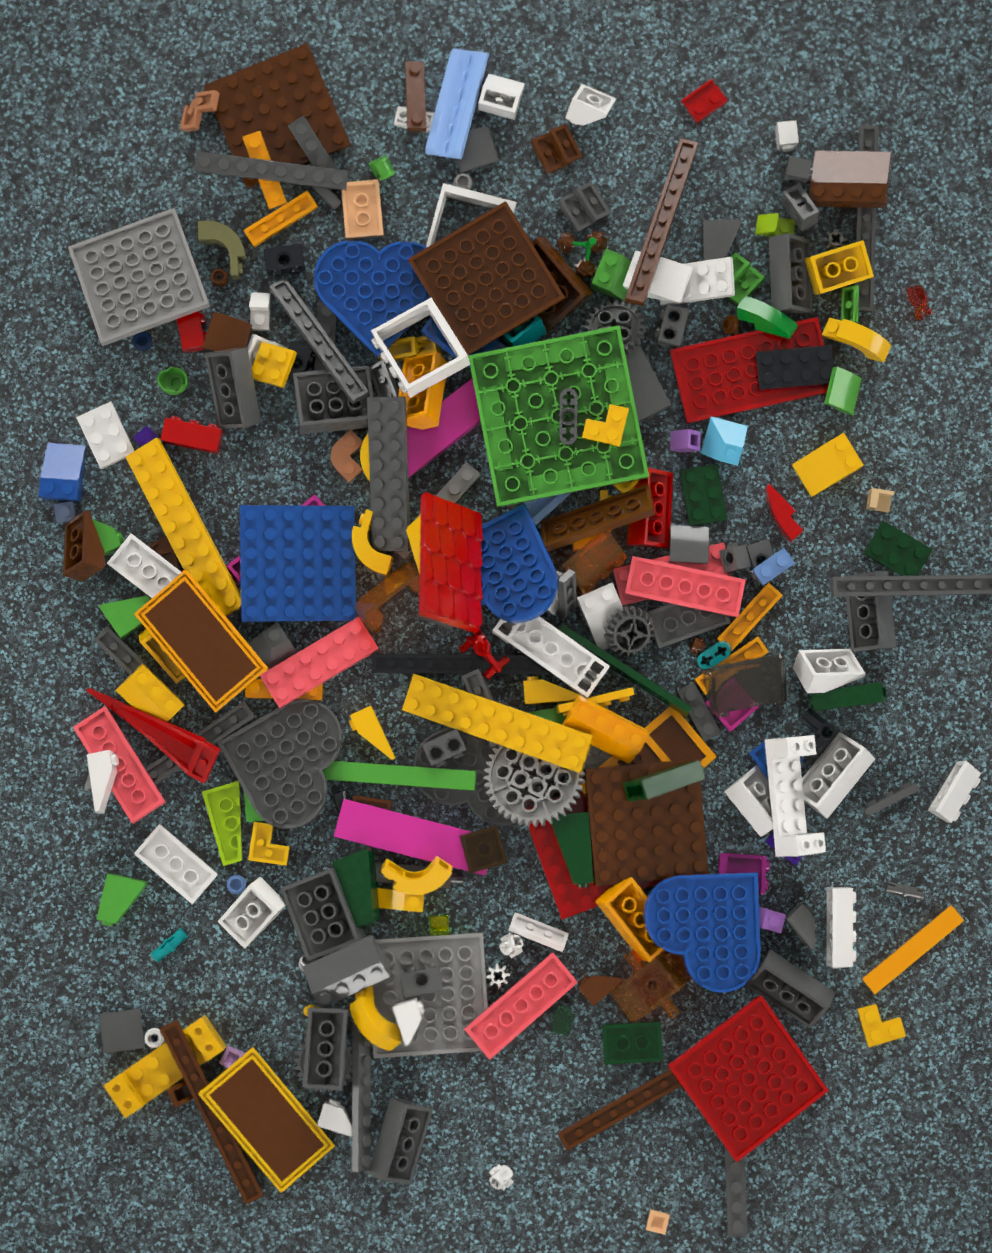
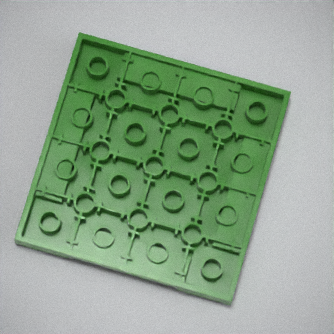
M620 325L468 355L498 508L649 478ZM567 388L575 390L578 397L577 440L572 445H564L559 437L560 394ZM567 393V396H563V399L567 400V406H563V409H575V406H571V399H574V396H571V393ZM610 404L629 408L620 447L582 438L586 419L605 423ZM565 412L563 420L565 422L573 421L574 414L572 412ZM562 425V428H567V433L563 435V438H566V441H570V438H574V435L570 433V427L574 428V425Z

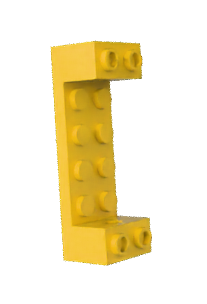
M206 1015L183 1030L200 1066L227 1047ZM165 1042L106 1083L104 1087L123 1116L127 1118L178 1082L183 1076Z

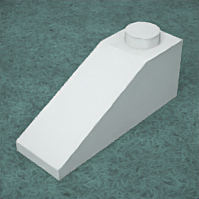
M111 750L87 754L94 809L99 814L105 812L117 774V766H119L118 756Z

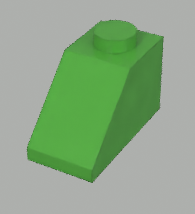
M92 519L104 549V556L116 552L125 541L122 532H118L115 528Z

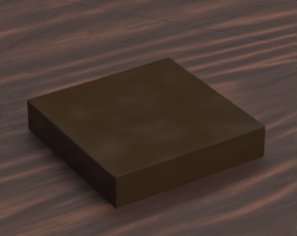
M497 825L459 835L470 874L508 863Z

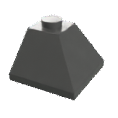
M278 622L261 632L248 643L268 667L267 670L298 653Z
M799 903L786 914L784 921L803 944L813 950L815 948V918L812 916L814 912L808 904L803 905Z

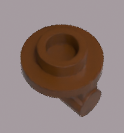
M728 315L723 320V331L732 336L739 335L740 320L737 319V316Z

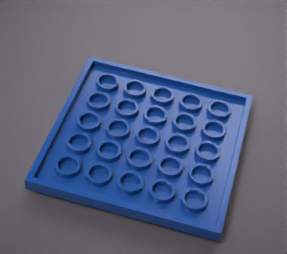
M239 506L241 622L353 621L356 618L355 550L352 544V529L355 526L354 506Z

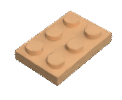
M379 180L347 182L346 191L342 190L346 240L384 237Z

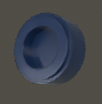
M143 331L134 335L133 344L139 351H147L151 348L153 340L147 332Z

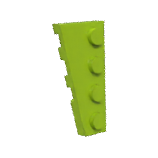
M236 781L202 792L223 866L243 860L240 783Z

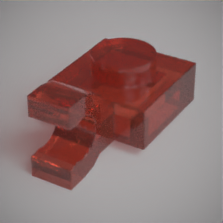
M922 285L911 286L906 289L908 300L912 303L913 307H917L915 311L917 321L924 318L922 311L925 312L926 316L933 314L927 305L929 301Z

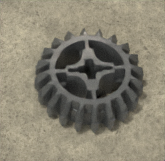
M624 606L622 612L617 609V615H610L612 620H606V623L609 625L604 627V631L607 632L604 634V638L607 640L606 644L610 646L612 652L616 651V654L619 656L623 654L624 657L628 658L629 654H631L632 657H635L637 651L639 654H642L641 649H648L647 643H653V640L650 638L655 636V633L652 631L655 629L654 624H652L653 619L649 617L646 611L643 612L639 607L636 609L634 606H631L628 609ZM636 619L642 622V629L636 627ZM616 634L622 637L624 640L623 644L617 642Z

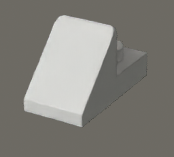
M251 293L249 303L251 310L250 324L253 325L251 331H270L271 293Z

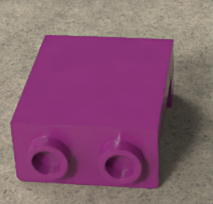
M718 853L717 874L757 872L758 894L765 895V891H768L769 887L766 871L769 872L770 861L767 860V856Z

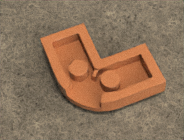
M216 90L196 93V98L191 102L190 106L185 105L180 129L184 132L198 131L202 113L217 110L220 93Z
M349 430L342 436L331 450V461L334 468L348 483L363 471L350 457L363 443L352 430Z

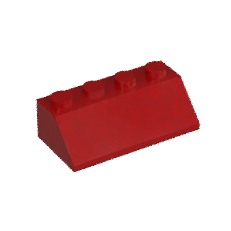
M648 467L649 478L638 480L639 483L633 489L649 485L655 515L628 524L627 545L670 549L673 473Z

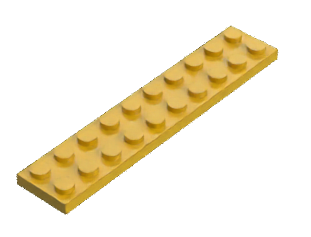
M155 438L127 455L126 459L183 569L189 571L226 617L240 609V592L161 440Z
M413 674L402 710L578 773H582L594 737L585 732L418 674Z

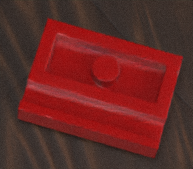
M710 79L683 98L681 103L686 107L694 121L699 123L727 103L728 99L719 87L715 85L713 79Z

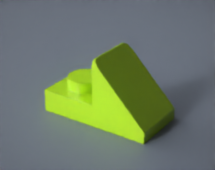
M779 213L758 215L755 234L769 237L785 233L793 235L795 222L792 219L780 218Z

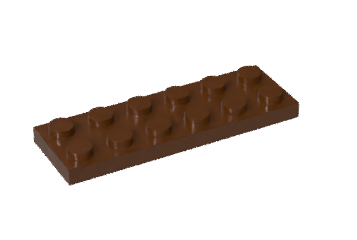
M647 484L540 521L543 543L547 551L655 515L649 485Z

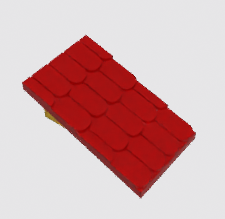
M424 492L421 495V515L406 529L420 574L419 615L477 633L481 630L480 626L482 625L481 600L483 599L481 581V542L483 541L481 513Z

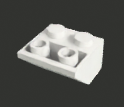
M488 74L479 99V110L515 120L525 83Z

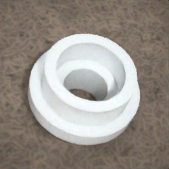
M152 1028L145 1034V1042L151 1048H157L164 1042V1038L158 1028ZM153 1034L158 1036L157 1041L152 1040Z

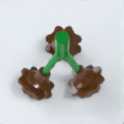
M593 231L592 235H587V242H576L574 236L570 235V232L560 234L557 243L559 252H562L563 255L572 253L575 246H585L587 249L586 258L579 260L574 265V268L580 276L585 278L593 276L597 268L595 263H591L590 252L602 253V249H607L606 243L608 238L604 237V232Z

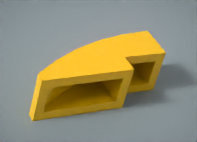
M425 336L398 339L388 349L395 361H404L405 358L437 351L442 356L441 347Z

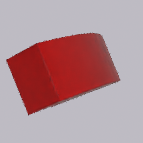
M769 483L764 490L770 513L781 533L791 543L803 529L791 517L796 511Z

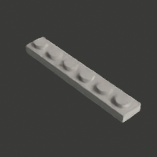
M466 462L436 496L456 503L481 474ZM412 548L411 551L395 552L405 560L411 554Z

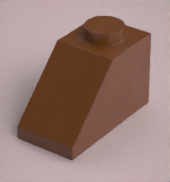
M586 974L578 981L580 985L577 987L594 1006L623 980L620 976L598 974L588 976Z

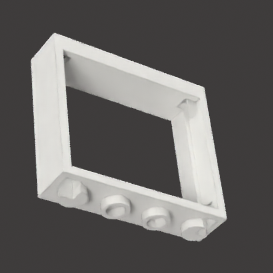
M443 183L426 247L435 243L447 197L491 209L506 201L514 214L516 202Z
M432 298L371 330L374 338L371 341L376 349L380 348L382 360L385 364L389 363L391 375L393 378L397 377L399 379L398 385L403 393L406 392L410 398L470 365L467 353ZM431 315L457 358L409 384L383 340Z

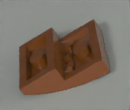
M567 124L553 128L548 133L533 138L530 141L546 175L558 171L583 157Z
M214 312L203 349L215 352L232 348H244L247 345L253 325Z

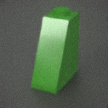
M142 596L101 604L99 608L119 637L124 639L143 626L134 613L151 600V597Z
M108 873L96 920H100L101 924L106 926H113V923H119L146 888L148 881Z

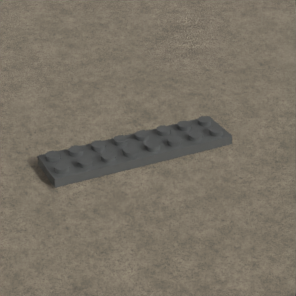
M367 397L371 511H373L371 518L372 548L375 551H411V545L406 532L407 527L410 525L406 397Z

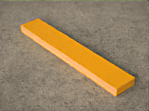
M950 905L865 975L862 980L876 994L964 921L963 918Z

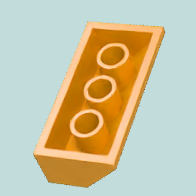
M437 351L405 358L402 373L410 384L448 362ZM446 378L411 398L406 392L403 393L399 387L398 397H406L407 426L423 430L439 425Z
M581 695L577 696L562 724L593 735L591 745L628 764L640 752L649 736L647 729Z
M630 877L610 887L595 902L638 958L651 962L663 949L654 943L646 930L644 906L647 896L635 880Z

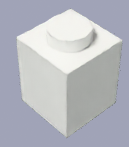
M796 120L777 122L775 127L777 150H783L784 152L793 151L799 143Z

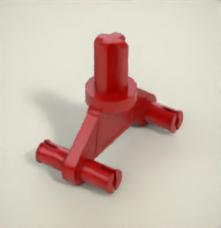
M481 630L472 637L468 636L466 642L458 647L462 654L472 647L478 656H483L492 667L483 675L488 680L496 672L500 673L502 667L510 662L506 655L496 662L490 653L491 645Z

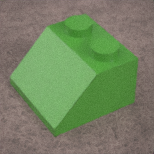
M606 249L592 280L591 289L617 300L625 301L628 290L623 287V283L631 261L621 254Z

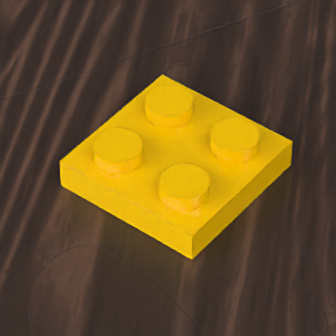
M261 342L251 368L253 380L284 388L297 352Z

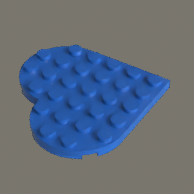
M342 241L329 247L320 256L315 266L314 284L320 300L377 358L380 357L382 352L380 348L376 349L371 341L374 339L371 330L430 298L408 262L410 257L427 248L420 243L399 241L389 244L378 251L372 245L362 241ZM414 324L383 340L387 349Z
M524 503L482 525L481 581L483 599L481 600V606L486 604L494 615L511 623H524L541 616L552 605L558 591L556 569L533 518Z
M757 872L672 876L658 883L647 897L644 906V924L650 938L663 950L683 955L684 964L689 975L703 988L714 992L737 990L746 984L758 968L761 950Z

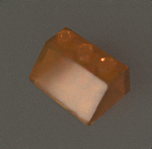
M606 531L594 537L566 561L562 567L565 572L568 569L576 572V587L584 595L592 591L599 581L606 579L614 568L621 566L627 557L610 532Z

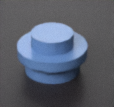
M233 875L227 881V889L233 894H240L246 888V880L241 875Z

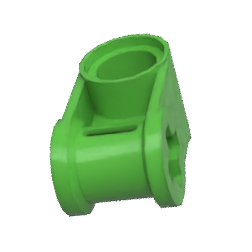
M383 155L368 163L375 178L384 180L395 174L387 155Z

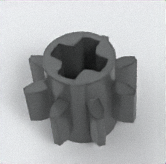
M834 228L832 233L826 232L827 238L822 241V243L827 245L826 251L843 247L841 243H846L847 241L846 238H843L844 231L837 232L836 228ZM835 238L838 240L837 242L832 243V240H834Z

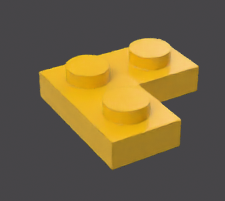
M610 404L605 423L586 419L582 438L620 447L629 408Z
M254 822L248 860L287 866L290 846L271 844L274 826L268 823Z
M876 1004L857 1009L868 1047L906 1037L900 1017L882 1022Z

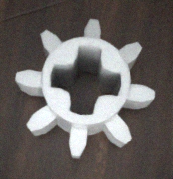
M510 932L500 938L502 943L499 947L504 955H510L513 958L523 952L521 949L523 940L519 935H513Z
M496 963V968H488L491 975H487L486 978L492 979L491 986L496 983L498 988H500V983L508 984L505 977L510 976V973H505L506 966L499 968L498 963ZM501 971L503 979L498 978L495 980L493 973Z
M499 1164L489 1172L492 1176L490 1183L495 1189L505 1190L513 1183V1180H511L513 1172L505 1165L501 1167Z

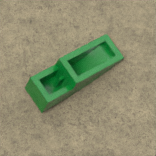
M745 296L737 306V319L754 323L755 330L790 339L798 327V324L787 315L757 299Z

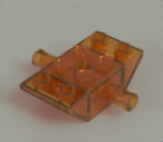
M634 949L630 950L629 953L633 959L627 953L623 957L633 968V973L609 993L632 1023L649 1014L658 1006H661L669 1018L673 1019L675 1016L671 1009L676 1015L680 1013V1010L677 1009L670 998L691 979L684 962L678 954L662 950L651 962L643 963ZM656 980V987L654 989L652 987L647 988L649 985L648 981Z

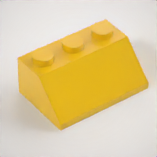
M144 663L115 690L131 706L167 722L184 706V702Z

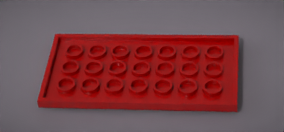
M818 317L797 321L798 327L790 339L757 330L671 349L669 352L686 424L708 420L711 416L717 418L827 393L829 384L759 391L756 352L825 346Z

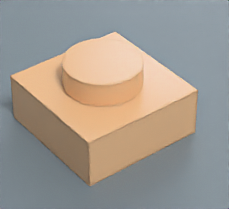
M650 1209L646 1230L665 1234L670 1215Z

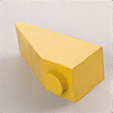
M538 676L527 677V681H523L525 705L575 701L577 696L580 695L543 679L538 680Z
M372 706L350 715L351 720H349V724L353 731L357 730L362 737L391 760L396 759Z
M377 888L379 908L423 912L425 894L410 895L395 889Z

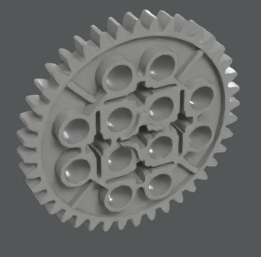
M498 745L499 749L493 748L495 755L489 754L492 761L486 762V765L490 768L484 769V772L488 774L483 777L488 782L484 784V787L489 789L486 794L491 796L489 801L494 803L493 807L495 809L499 808L498 812L500 815L505 813V819L511 817L512 823L518 819L519 825H522L525 821L527 827L530 826L531 822H533L535 827H537L538 822L545 826V820L552 824L553 817L559 821V814L566 816L565 809L572 811L570 804H577L574 798H581L577 791L584 790L579 785L585 783V780L580 778L585 776L584 771L578 773L544 760L541 762L539 758L502 745ZM511 753H517V757L515 759L509 760V755ZM534 760L532 767H526L527 761ZM520 766L521 770H516L515 772L513 768ZM552 768V771L549 775H543L544 769ZM503 770H509L507 776L500 777V773ZM537 773L539 777H533L532 779L530 775H536ZM562 776H569V780L566 783L560 782ZM521 777H525V783L522 785H518V779ZM554 780L556 785L549 787L548 782L552 783ZM543 785L541 792H534L536 786ZM527 790H528L529 793L531 794V795H529V796H528V795L523 796V794H522L521 792H527ZM554 793H561L558 800H552ZM515 794L518 796L516 801L509 802L511 795ZM528 803H535L533 809L526 810V805Z

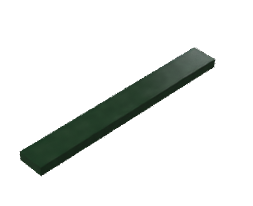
M564 624L559 628L562 633L608 664L609 668L683 716L687 717L692 709L690 705Z

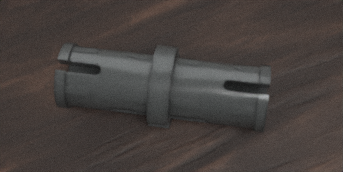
M886 881L884 886V893L898 895L904 899L907 897L923 901L925 897V889L909 886L906 883L897 884Z

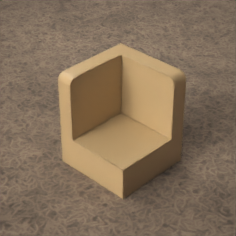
M871 488L868 491L866 509L889 512L891 497L894 496V491Z

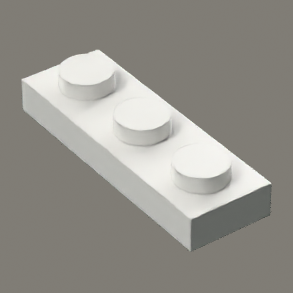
M516 912L508 929L510 932L561 952L564 950L569 933Z

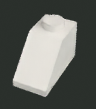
M334 1099L325 1101L317 1126L352 1137V1121L345 1107L340 1105L341 1102Z

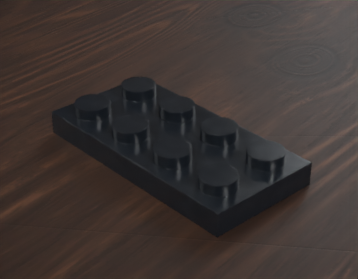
M832 345L755 353L759 391L829 384L834 367Z

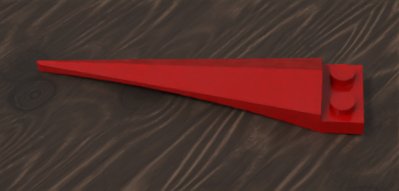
M92 688L86 689L88 693L149 739L187 775L203 784L207 782L221 750L220 748L207 742L205 738Z

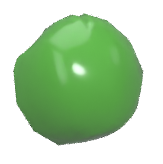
M172 366L165 371L161 370L157 377L159 387L169 395L182 393L186 390L189 382L187 374L181 368Z

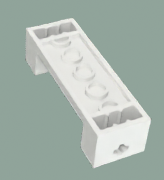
M540 616L524 623H511L500 619L492 630L493 634L507 644L510 643L585 698L589 697L610 667Z
M815 736L766 739L765 749L776 856H802L826 852L824 833H807L800 756L816 755Z

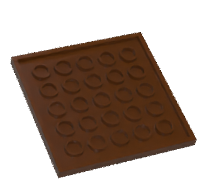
M308 43L203 85L205 91L216 90L220 93L217 110L214 112L233 156L250 158L242 137L260 131L271 161L300 165L310 164L309 159L288 127L289 124L302 116L306 118L328 155L351 147ZM243 178L247 189L260 184L258 179Z
M506 201L408 259L409 264L429 297L433 299L467 355H472L565 299Z
M698 759L584 769L594 886L619 884L630 877L635 882L662 880L678 875L709 874L701 782L698 781L647 800L629 802L622 784L629 780L689 761H697Z

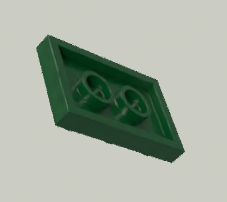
M718 464L680 470L689 526L727 521Z
M882 521L863 555L900 576H918L933 549Z
M660 1021L602 1025L605 1065L663 1061Z

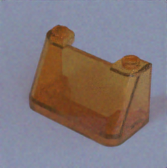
M404 563L356 601L354 606L355 612L374 636L382 630L380 626L383 623V615L379 611L382 605L407 586L413 593H419L420 574L414 563Z

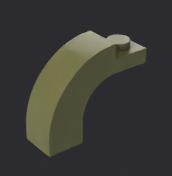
M198 221V240L200 244H218L226 248L230 254L231 277L233 280H239L240 274L243 273V262L240 261H247V256L238 235L222 223Z

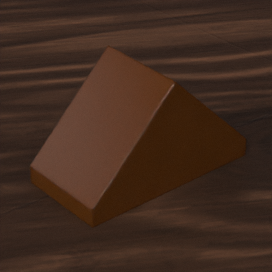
M185 1080L167 1089L174 1108L193 1099Z

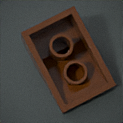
M87 510L65 524L63 576L79 581L88 579L104 569L105 566L104 549L90 512Z

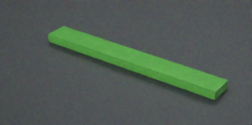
M334 761L323 771L326 780L475 791L477 772Z

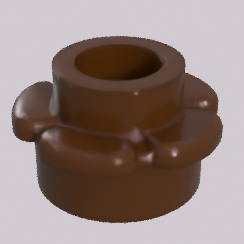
M218 268L211 273L210 280L214 286H225L228 283L229 275L227 271Z
M695 637L689 651L693 652L694 655L702 653L705 647L703 638Z

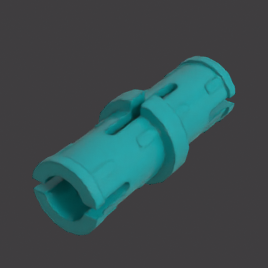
M179 928L168 939H164L163 943L151 952L152 957L159 963L170 952H174L176 947L188 938L186 932Z

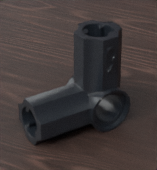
M809 707L799 721L815 733L816 755L809 756L816 760L835 737L836 729ZM824 727L832 729V735L828 738L822 735Z

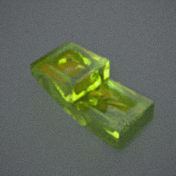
M448 915L429 916L430 936L450 935Z

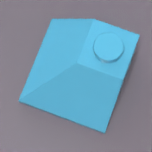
M711 416L701 454L738 466L748 426Z

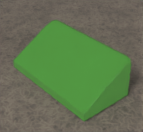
M859 285L843 287L841 321L846 319L858 323Z

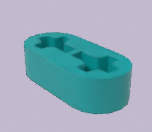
M726 641L717 642L698 656V665L702 669H710L730 655L732 651L731 645ZM719 646H721L722 648H727V650L725 651V655L723 652L718 655L716 654V652L720 649ZM711 655L713 656V658L709 661L710 664H708L707 662H702V660L704 659L703 656H705L706 658H708Z

